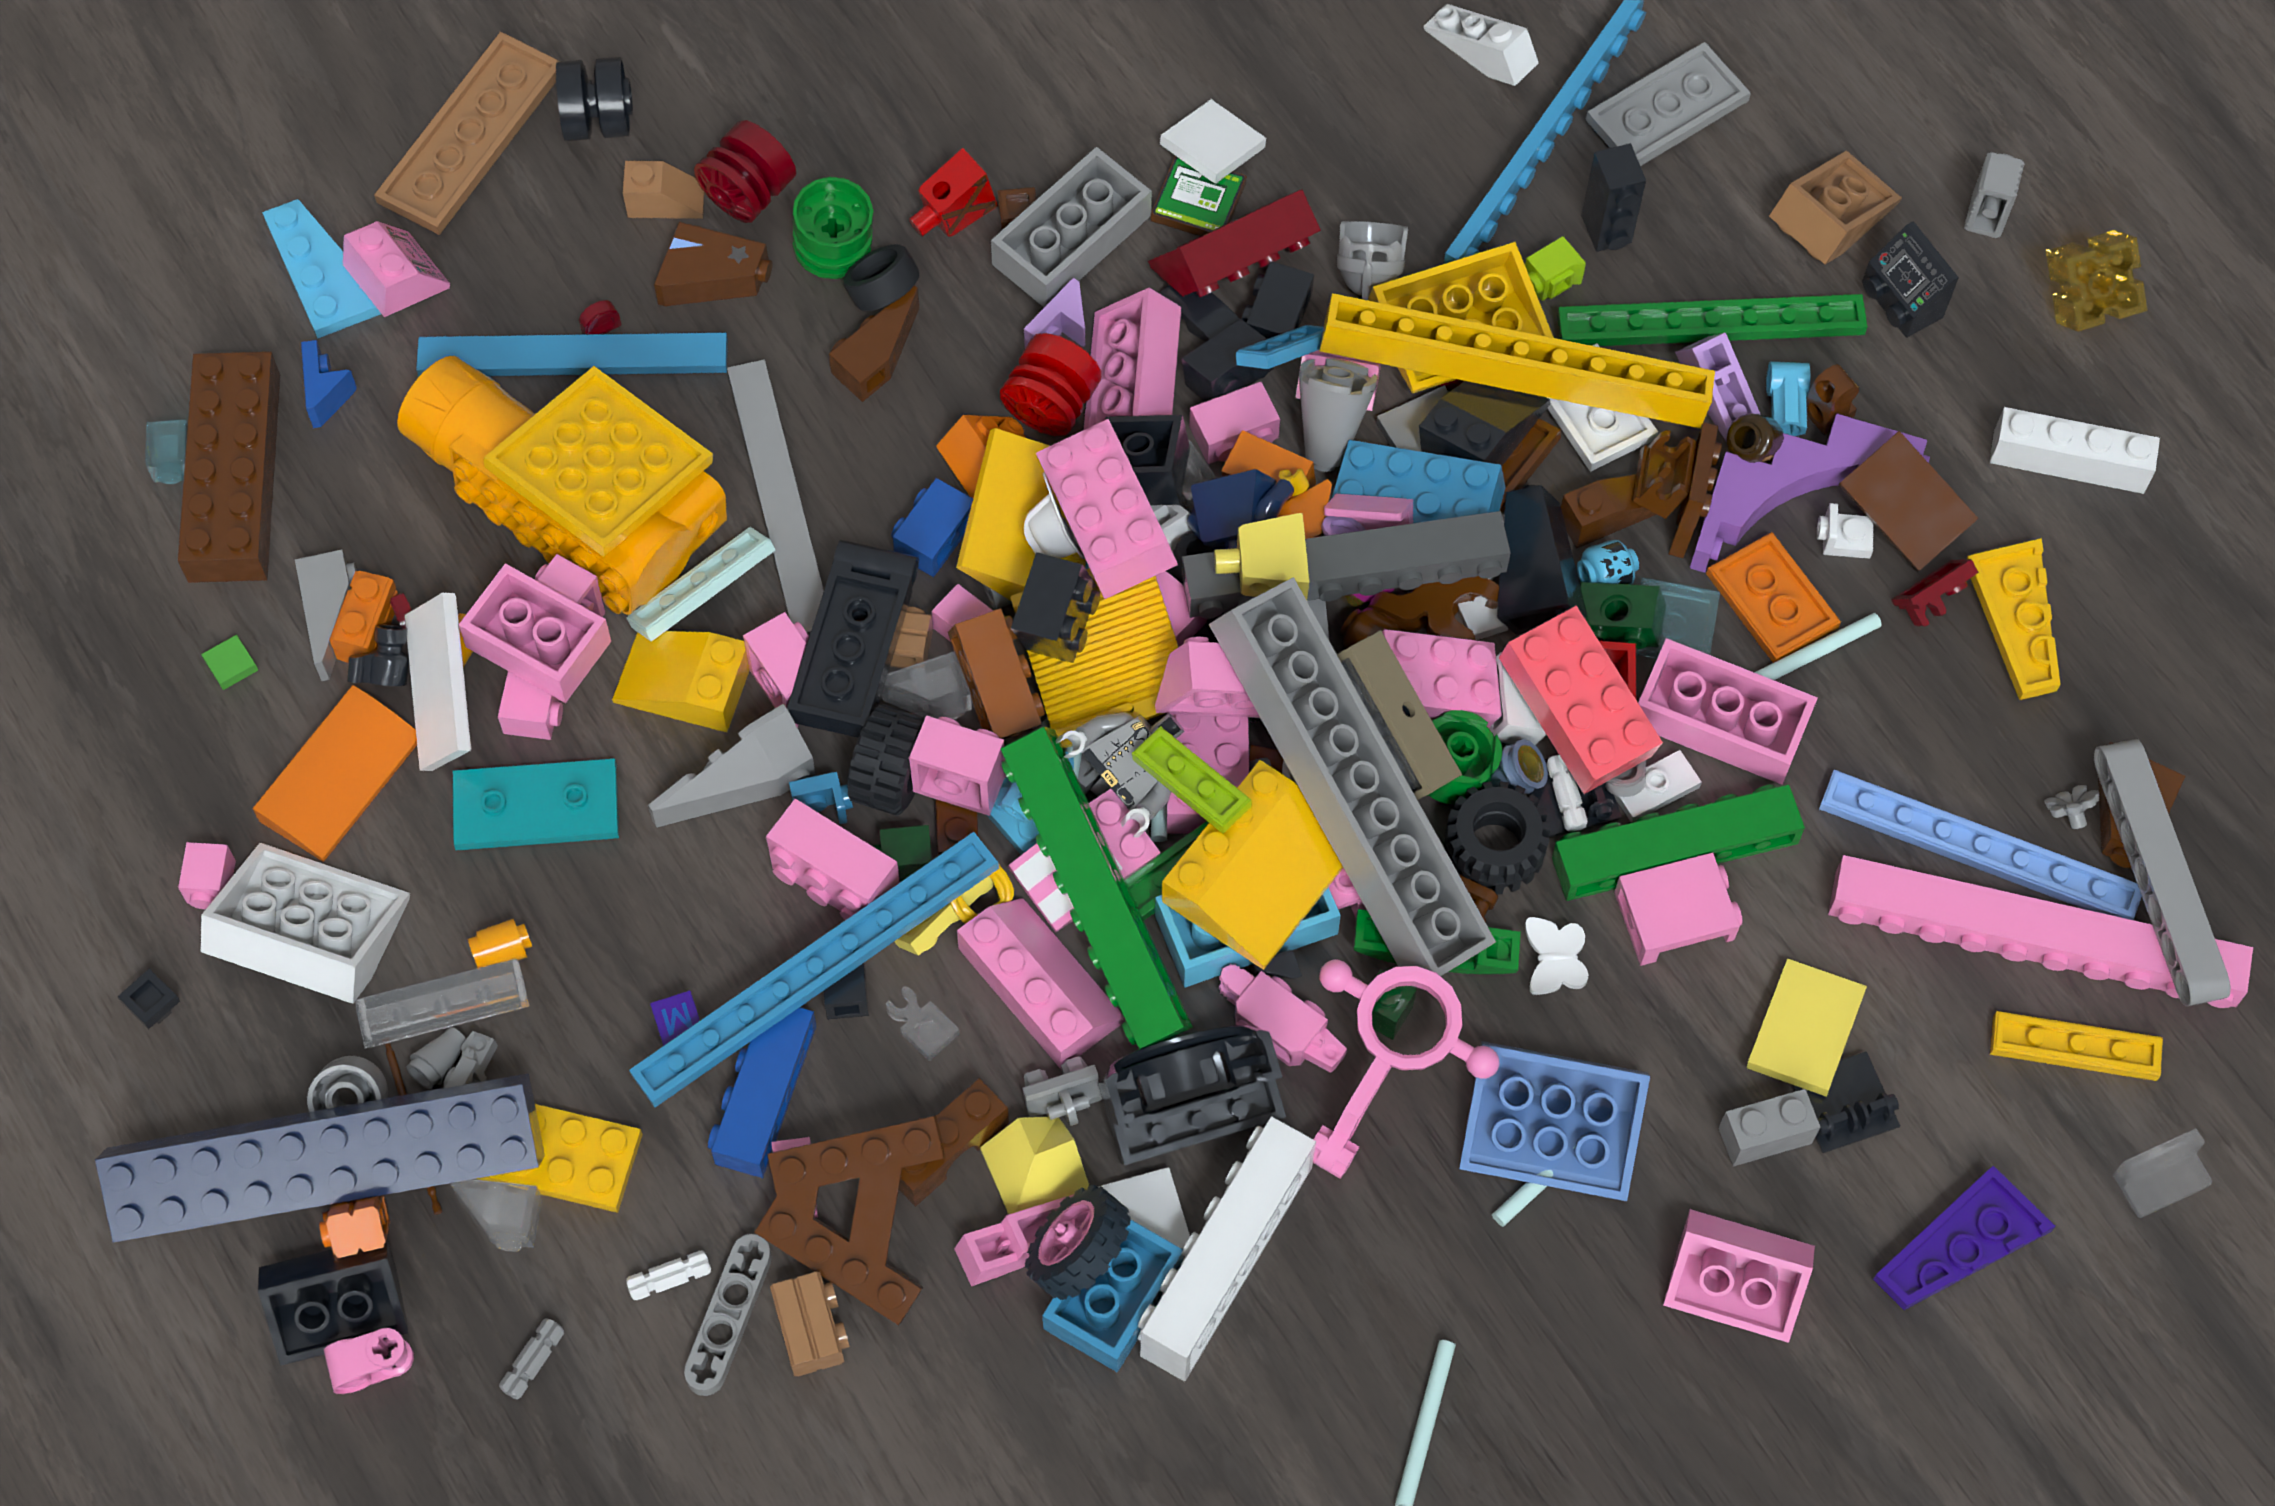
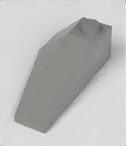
M780 705L741 730L738 735L742 740L727 752L723 753L718 749L708 757L710 761L700 774L690 773L685 775L651 802L648 807L654 825L661 827L780 796L790 790L789 782L810 778L815 775L813 757L785 705Z

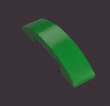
M1358 909L1353 950L1379 960L1397 964L1368 911ZM1488 927L1496 942L1448 972L1464 974L1517 973L1521 932Z

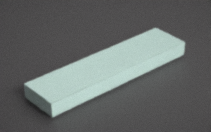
M747 528L654 596L646 605H642L632 614L628 615L627 620L631 628L652 642L773 553L775 548L771 540L755 529Z

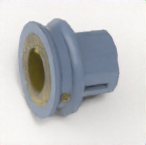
M1522 739L1504 748L1501 762L1490 781L1493 787H1499L1500 781L1509 782L1508 788L1513 790L1519 785L1525 788L1524 794L1533 792L1534 789L1544 787L1548 778L1547 765L1539 749L1532 742Z

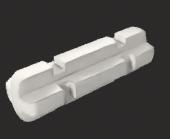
M1560 755L1548 758L1547 769L1554 781L1552 785L1560 812L1564 814L1562 819L1565 829L1569 832H1574L1586 828L1588 820L1584 808H1581L1582 800L1575 779Z
M700 1250L687 1255L688 1259L682 1261L680 1257L648 1269V1274L643 1275L642 1272L629 1276L626 1279V1283L633 1300H639L650 1296V1291L656 1290V1293L689 1282L688 1277L694 1276L697 1279L708 1275L711 1272V1267L706 1253Z

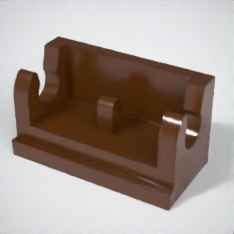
M1670 430L1661 432L1649 446L1644 445L1641 448L1632 502L1665 519L1689 494L1697 442L1687 436L1679 442L1677 447H1668L1664 443L1669 441Z

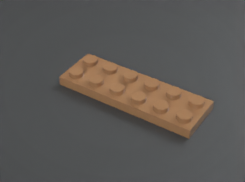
M500 32L374 194L376 203L440 235L556 83V63L560 61Z

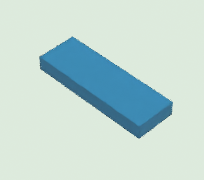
M1305 325L1239 349L1236 352V363L1238 366L1269 369L1320 350L1323 327Z

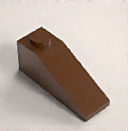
M1637 474L1598 480L1563 495L1561 510L1567 533L1576 548H1580L1657 515L1632 502Z

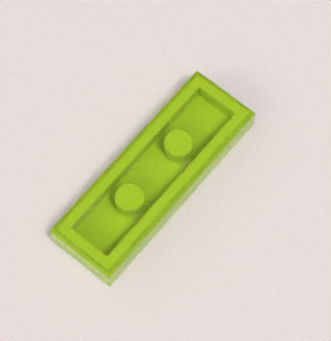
M1161 726L1132 752L1134 762L1223 834L1252 807L1251 799Z

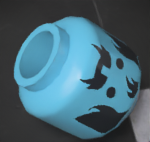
M1609 540L1588 547L1582 553L1581 560L1577 563V573L1580 582L1632 585L1635 579V571L1639 569V561L1635 551L1631 548L1627 549L1619 540Z

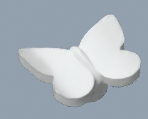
M1535 917L1528 918L1525 923V933L1533 949L1540 954L1538 956L1540 962L1531 978L1530 992L1534 995L1547 994L1559 990L1562 984L1572 989L1583 988L1587 984L1589 976L1587 968L1578 960L1577 956L1585 943L1583 928L1578 924L1570 923L1561 930H1558L1556 924L1551 921Z

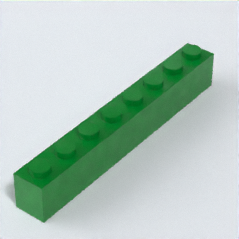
M1042 727L1001 748L1005 758L1001 762L1004 773L1011 783L1016 782L1022 795L1018 799L1019 805L1028 820L1033 819L1039 831V834L1035 836L1037 844L1045 857H1051L1057 870L1053 872L1054 881L1063 895L1068 894L1074 907L1070 910L1072 920L1080 932L1085 931L1091 944L1087 948L1089 957L1098 970L1102 968L1107 978L1108 984L1105 985V990L1111 1003L1115 1007L1119 1006L1126 1021L1122 1023L1126 1037L1132 1045L1137 1044L1139 1049L1168 1040L1193 1028L1069 759L1064 758L1066 753L1061 742L1056 744V739L1058 738L1056 731L1051 728Z

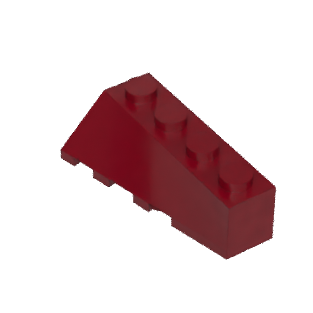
M1300 189L1254 210L1240 219L1218 227L1209 234L1207 233L1176 247L1177 249L1149 260L1148 263L1152 270L1182 296L1196 291L1198 296L1202 297L1219 289L1217 281L1225 277L1228 278L1229 282H1233L1250 274L1248 266L1258 262L1261 268L1270 264V261L1279 260L1281 257L1278 251L1286 247L1292 253L1311 244L1308 237L1321 231L1303 190Z

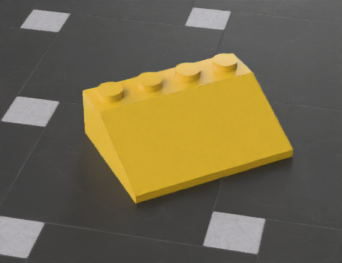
M1516 242L1373 286L1368 301L1554 338ZM1397 367L1412 394L1456 380Z
M994 428L989 433L956 568L1011 601L1010 596L1024 591L1036 555L1026 540L1024 521L1028 512L1049 494L1043 476L1044 469L1036 455V452L1049 447V445ZM1052 489V492H1053V494H1054L1055 500H1056L1057 505H1058V507H1059L1060 513H1061V515L1063 516V518L1065 519V521L1067 522V524L1069 525V523H1068V521H1067V518H1066V516H1065V514H1064V512H1063V510H1062V508H1061V506H1060V504H1059V501H1058V499H1057V497H1056V495H1055V493H1054V491H1053V489ZM1078 553L1061 558L1082 564L1085 568L1086 559H1082Z
M1259 760L1238 786V789L1251 799L1252 807L1224 834L1210 823L1205 827L1162 881V902L1264 970L1341 872L1343 866L1298 785Z

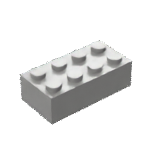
M1096 147L991 240L992 265L1040 305L1045 307L1072 278L1078 281L1082 279L1151 216L1152 191Z

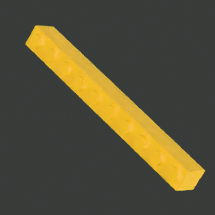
M1332 293L1325 317L1320 352L1701 428L1712 403L1714 370Z

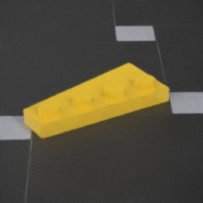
M2042 538L1967 556V559L1973 560L1979 572L1971 578V581L2019 700L2056 692L2061 685L2055 638L2052 637L2050 621L2052 614L2051 606L2047 600V575L2042 561Z

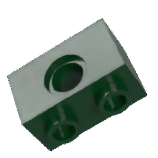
M1581 582L1580 588L1587 612L1586 621L1599 641L1635 643L1636 649L1659 647L1667 606L1660 586ZM1626 615L1622 620L1613 621L1618 616Z

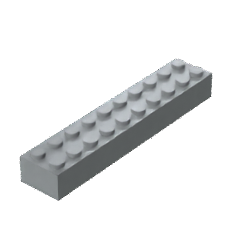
M1294 577L1209 624L1211 630L1398 967L1418 966L1442 976L1494 944L1496 941Z

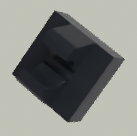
M150 968L117 996L120 1002L148 1030L156 1022L160 1024L172 1013L171 1009L180 1002L178 996Z

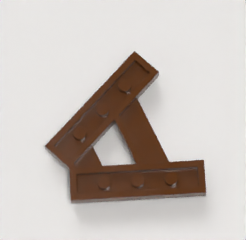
M934 1115L769 1153L768 1159L777 1197L754 1233L813 1271L820 1272L822 1277L892 1322L900 1325L924 1288L887 1264L902 1168L946 1157L937 1116ZM860 1177L850 1239L814 1217L819 1186Z

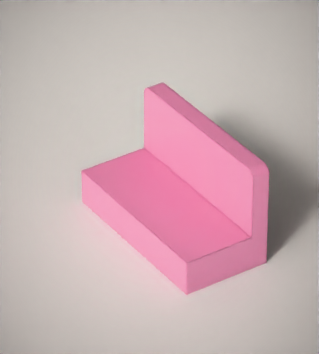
M1335 494L1324 507V515L1352 518L1359 522L1366 530L1412 524L1413 499Z

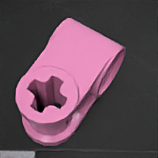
M390 1328L379 1329L356 1338L340 1340L328 1345L324 1349L333 1391L336 1394L357 1392L369 1385L401 1376L410 1369L414 1360V1352L410 1344L403 1339L400 1333ZM394 1346L395 1348L391 1350L392 1357L385 1359L384 1357L389 1353L388 1348Z

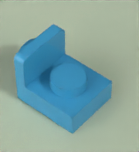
M837 772L789 782L792 802L794 799H797L816 812L824 810L828 805L835 804L839 824L848 823L846 809L853 808V805L848 796L847 784L840 786Z

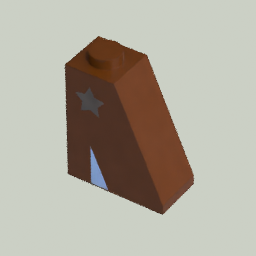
M679 222L654 283L658 305L673 306L757 296L762 282L767 283L772 272L773 263L771 260H768L766 244Z

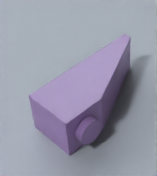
M1726 333L1706 337L1675 352L1680 364L1715 371L1712 403L1707 413L1714 424L1718 426V430L1725 441L1728 429L1739 416L1748 413L1760 414Z

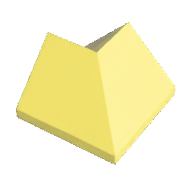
M1049 1117L1018 1118L980 1147L1008 1215L1073 1195L1080 1188L1087 1190L1089 1186L1075 1140L1060 1118L1052 1120Z

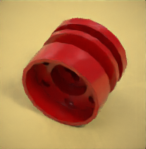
M1049 333L1035 334L1021 354L1019 365L1010 372L1009 378L1001 387L1000 399L1005 408L1028 427L1044 434L1064 436L1072 430L1076 423L1075 419L1083 411V404L1091 398L1100 383L1102 371L1097 362L1074 342Z

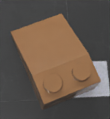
M1845 151L1792 182L1769 217L1779 225V228L1785 234L1792 236L1803 245L1813 258L1820 260L1826 265L1846 252L1899 204L1902 197L1848 151Z

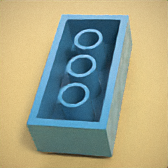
M1349 440L1332 498L1335 494L1413 499V523L1499 511L1506 486L1502 466L1499 464Z

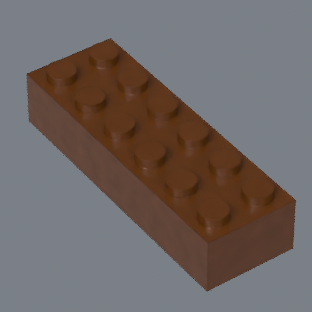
M271 351L193 354L178 562L188 583L268 580L280 373Z

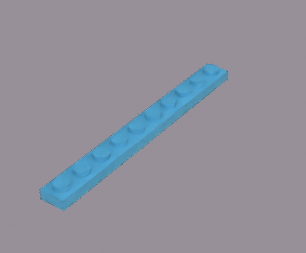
M1624 0L1446 251L1444 264L1478 254V247L1483 241L1488 243L1492 239L1498 226L1497 220L1502 214L1507 216L1516 202L1518 190L1521 187L1526 189L1535 175L1537 163L1539 161L1545 162L1553 150V141L1558 134L1563 136L1567 132L1575 109L1581 110L1587 103L1591 94V86L1594 82H1602L1609 69L1610 63L1608 62L1613 56L1618 58L1627 44L1629 32L1631 30L1636 32L1641 26L1646 12L1642 10L1644 0Z
M975 832L971 833L629 1070L631 1076L653 1106L657 1107L998 870V861Z

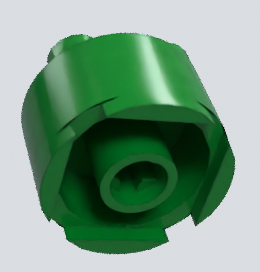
M1451 710L1445 712L1441 717L1432 720L1462 773L1459 777L1426 795L1446 804H1455L1460 796L1465 798L1467 790L1474 786L1480 791L1482 783L1490 781L1491 775H1494L1502 758V745L1497 733L1495 736L1487 727L1488 722L1482 717L1464 710Z

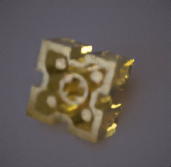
M2113 230L2087 238L2088 247L2072 242L2046 250L2050 280L2060 283L2061 289L2060 292L2052 294L2057 324L2079 332L2105 324L2104 314L2122 319L2147 311L2144 283L2133 277L2132 270L2141 267L2137 237Z

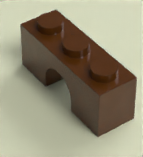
M980 1078L937 1115L946 1157L902 1168L899 1190L915 1207L947 1179L948 1169L962 1153L971 1147L979 1151L981 1146L1009 1125L1008 1107Z

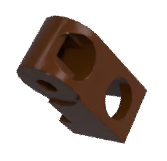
M1839 364L1830 366L1815 379L1806 399L1807 416L1823 435L1830 432L1836 413L1854 418L1857 410L1852 401L1857 396L1859 387ZM1817 407L1821 410L1823 417L1817 411Z

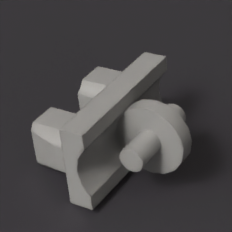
M1080 1056L1065 1060L1061 1065L1063 1075L1048 1079L1046 1072L1040 1069L1025 1073V1087L1022 1089L1028 1117H1049L1052 1120L1065 1116L1068 1125L1073 1126L1078 1124L1077 1111L1089 1108L1091 1103L1102 1100L1098 1086L1099 1076L1095 1065L1087 1066Z

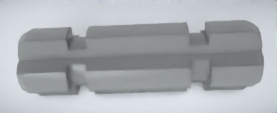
M545 1318L535 1331L537 1333L536 1338H530L512 1364V1367H514L512 1373L508 1371L501 1380L499 1387L506 1395L514 1399L521 1398L528 1388L526 1383L528 1379H534L551 1354L550 1347L552 1345L556 1346L564 1335L563 1328L555 1321Z

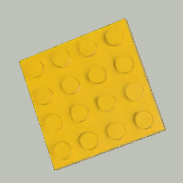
M593 366L484 456V467L601 556L605 557L709 467L713 461V453Z

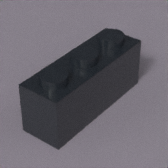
M1631 143L1594 152L1581 216L1596 252L1607 249L1618 250L1632 243L1646 178Z

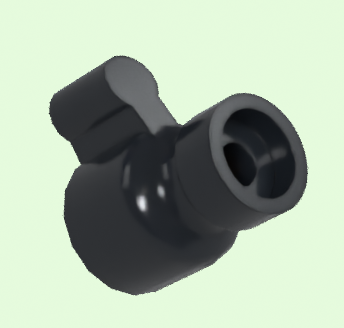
M375 625L374 641L377 643V649L372 652L355 654L349 657L347 681L383 686L407 685L409 660L407 655L402 652V646L407 641V628L396 625Z

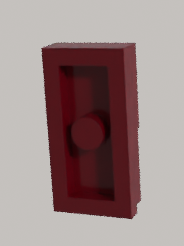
M1972 559L1951 560L1891 600L1894 606L1907 610L1915 626H1927L1930 623L1925 615L1926 606L1931 609L1934 616H1943L1946 614V608L1940 595L1945 593L1947 596L1962 591L1968 586L1966 581L1979 572Z

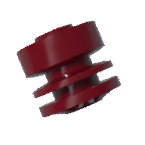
M747 120L738 121L723 136L720 141V147H713L707 156L703 157L694 168L695 178L710 200L726 214L744 223H752L759 216L761 210H764L770 204L771 196H778L797 175L795 164L782 144L768 131Z

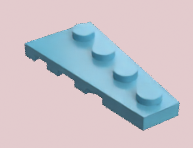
M299 199L262 212L317 339L381 314L343 266V251Z

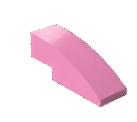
M1066 1197L1006 1215L999 1224L964 1234L954 1249L970 1285L974 1286L1025 1267V1260L1030 1256L1027 1253L1030 1243L1035 1242L1037 1238L1034 1236L1040 1226H1044L1048 1221L1046 1217L1053 1209L1056 1211L1060 1207V1202Z

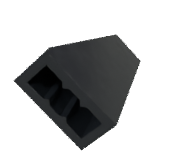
M1527 485L1522 489L1506 492L1504 527L1511 554L1507 572L1500 574L1497 618L1516 635L1527 633L1575 606L1578 607L1586 620L1587 612L1560 502L1542 485Z

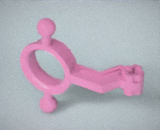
M1331 960L1321 967L1319 977L1323 987L1331 992L1346 991L1360 999L1357 1008L1358 1033L1366 1049L1376 1057L1344 1109L1334 1131L1323 1125L1313 1139L1316 1141L1313 1163L1339 1179L1347 1171L1359 1150V1146L1352 1143L1350 1139L1391 1067L1399 1070H1423L1442 1061L1450 1052L1466 1062L1468 1071L1474 1077L1487 1079L1498 1071L1500 1065L1499 1057L1492 1048L1487 1046H1477L1474 1048L1458 1038L1462 1028L1461 1004L1452 986L1433 971L1418 966L1395 967L1377 975L1367 985L1353 977L1350 966L1344 961ZM1398 986H1415L1428 991L1439 1001L1445 1013L1446 1029L1442 1039L1432 1049L1419 1055H1402L1389 1050L1379 1041L1372 1027V1011L1375 1003L1385 992Z

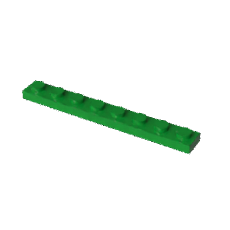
M1863 294L1559 307L1557 312L1560 339L1590 346L1595 344L1599 346L1688 343L1698 342L1706 337L1726 333L1729 341L1865 335L1868 328Z

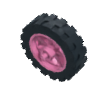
M1089 1185L1087 1190L1084 1188L1076 1190L1071 1198L1067 1196L1060 1202V1207L1056 1211L1053 1209L1046 1217L1048 1221L1044 1226H1040L1034 1236L1037 1238L1035 1242L1030 1243L1027 1251L1030 1256L1025 1260V1267L1028 1269L1026 1272L1027 1276L1052 1297H1057L1060 1300H1066L1068 1295L1073 1298L1081 1294V1289L1090 1288L1096 1283L1095 1279L1100 1274L1103 1276L1110 1268L1108 1264L1113 1258H1117L1122 1249L1120 1248L1121 1243L1127 1239L1129 1231L1126 1227L1131 1222L1130 1216L1127 1215L1129 1213L1128 1208L1103 1187L1099 1186L1098 1188L1096 1185Z

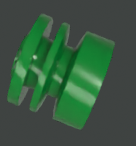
M826 177L814 180L802 188L796 197L793 208V249L796 259L806 271L820 278H843L851 266L871 252L873 207L869 196L859 185L845 178Z

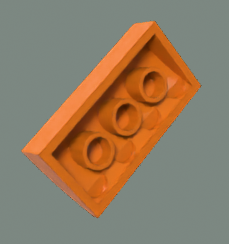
M352 685L252 808L258 821L324 862L417 746L416 730L379 701Z

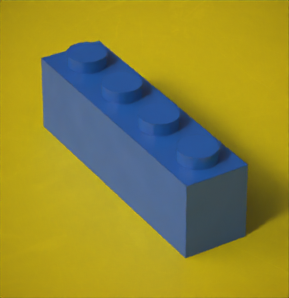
M799 1007L750 1041L748 1049L742 1048L740 1050L735 1066V1071L739 1075L735 1086H728L722 1101V1110L725 1111L721 1125L715 1124L708 1140V1148L712 1149L711 1152L715 1165L760 1178L764 1177L769 1163L768 1154L773 1152L771 1142H775L779 1135L816 1029L814 1011Z

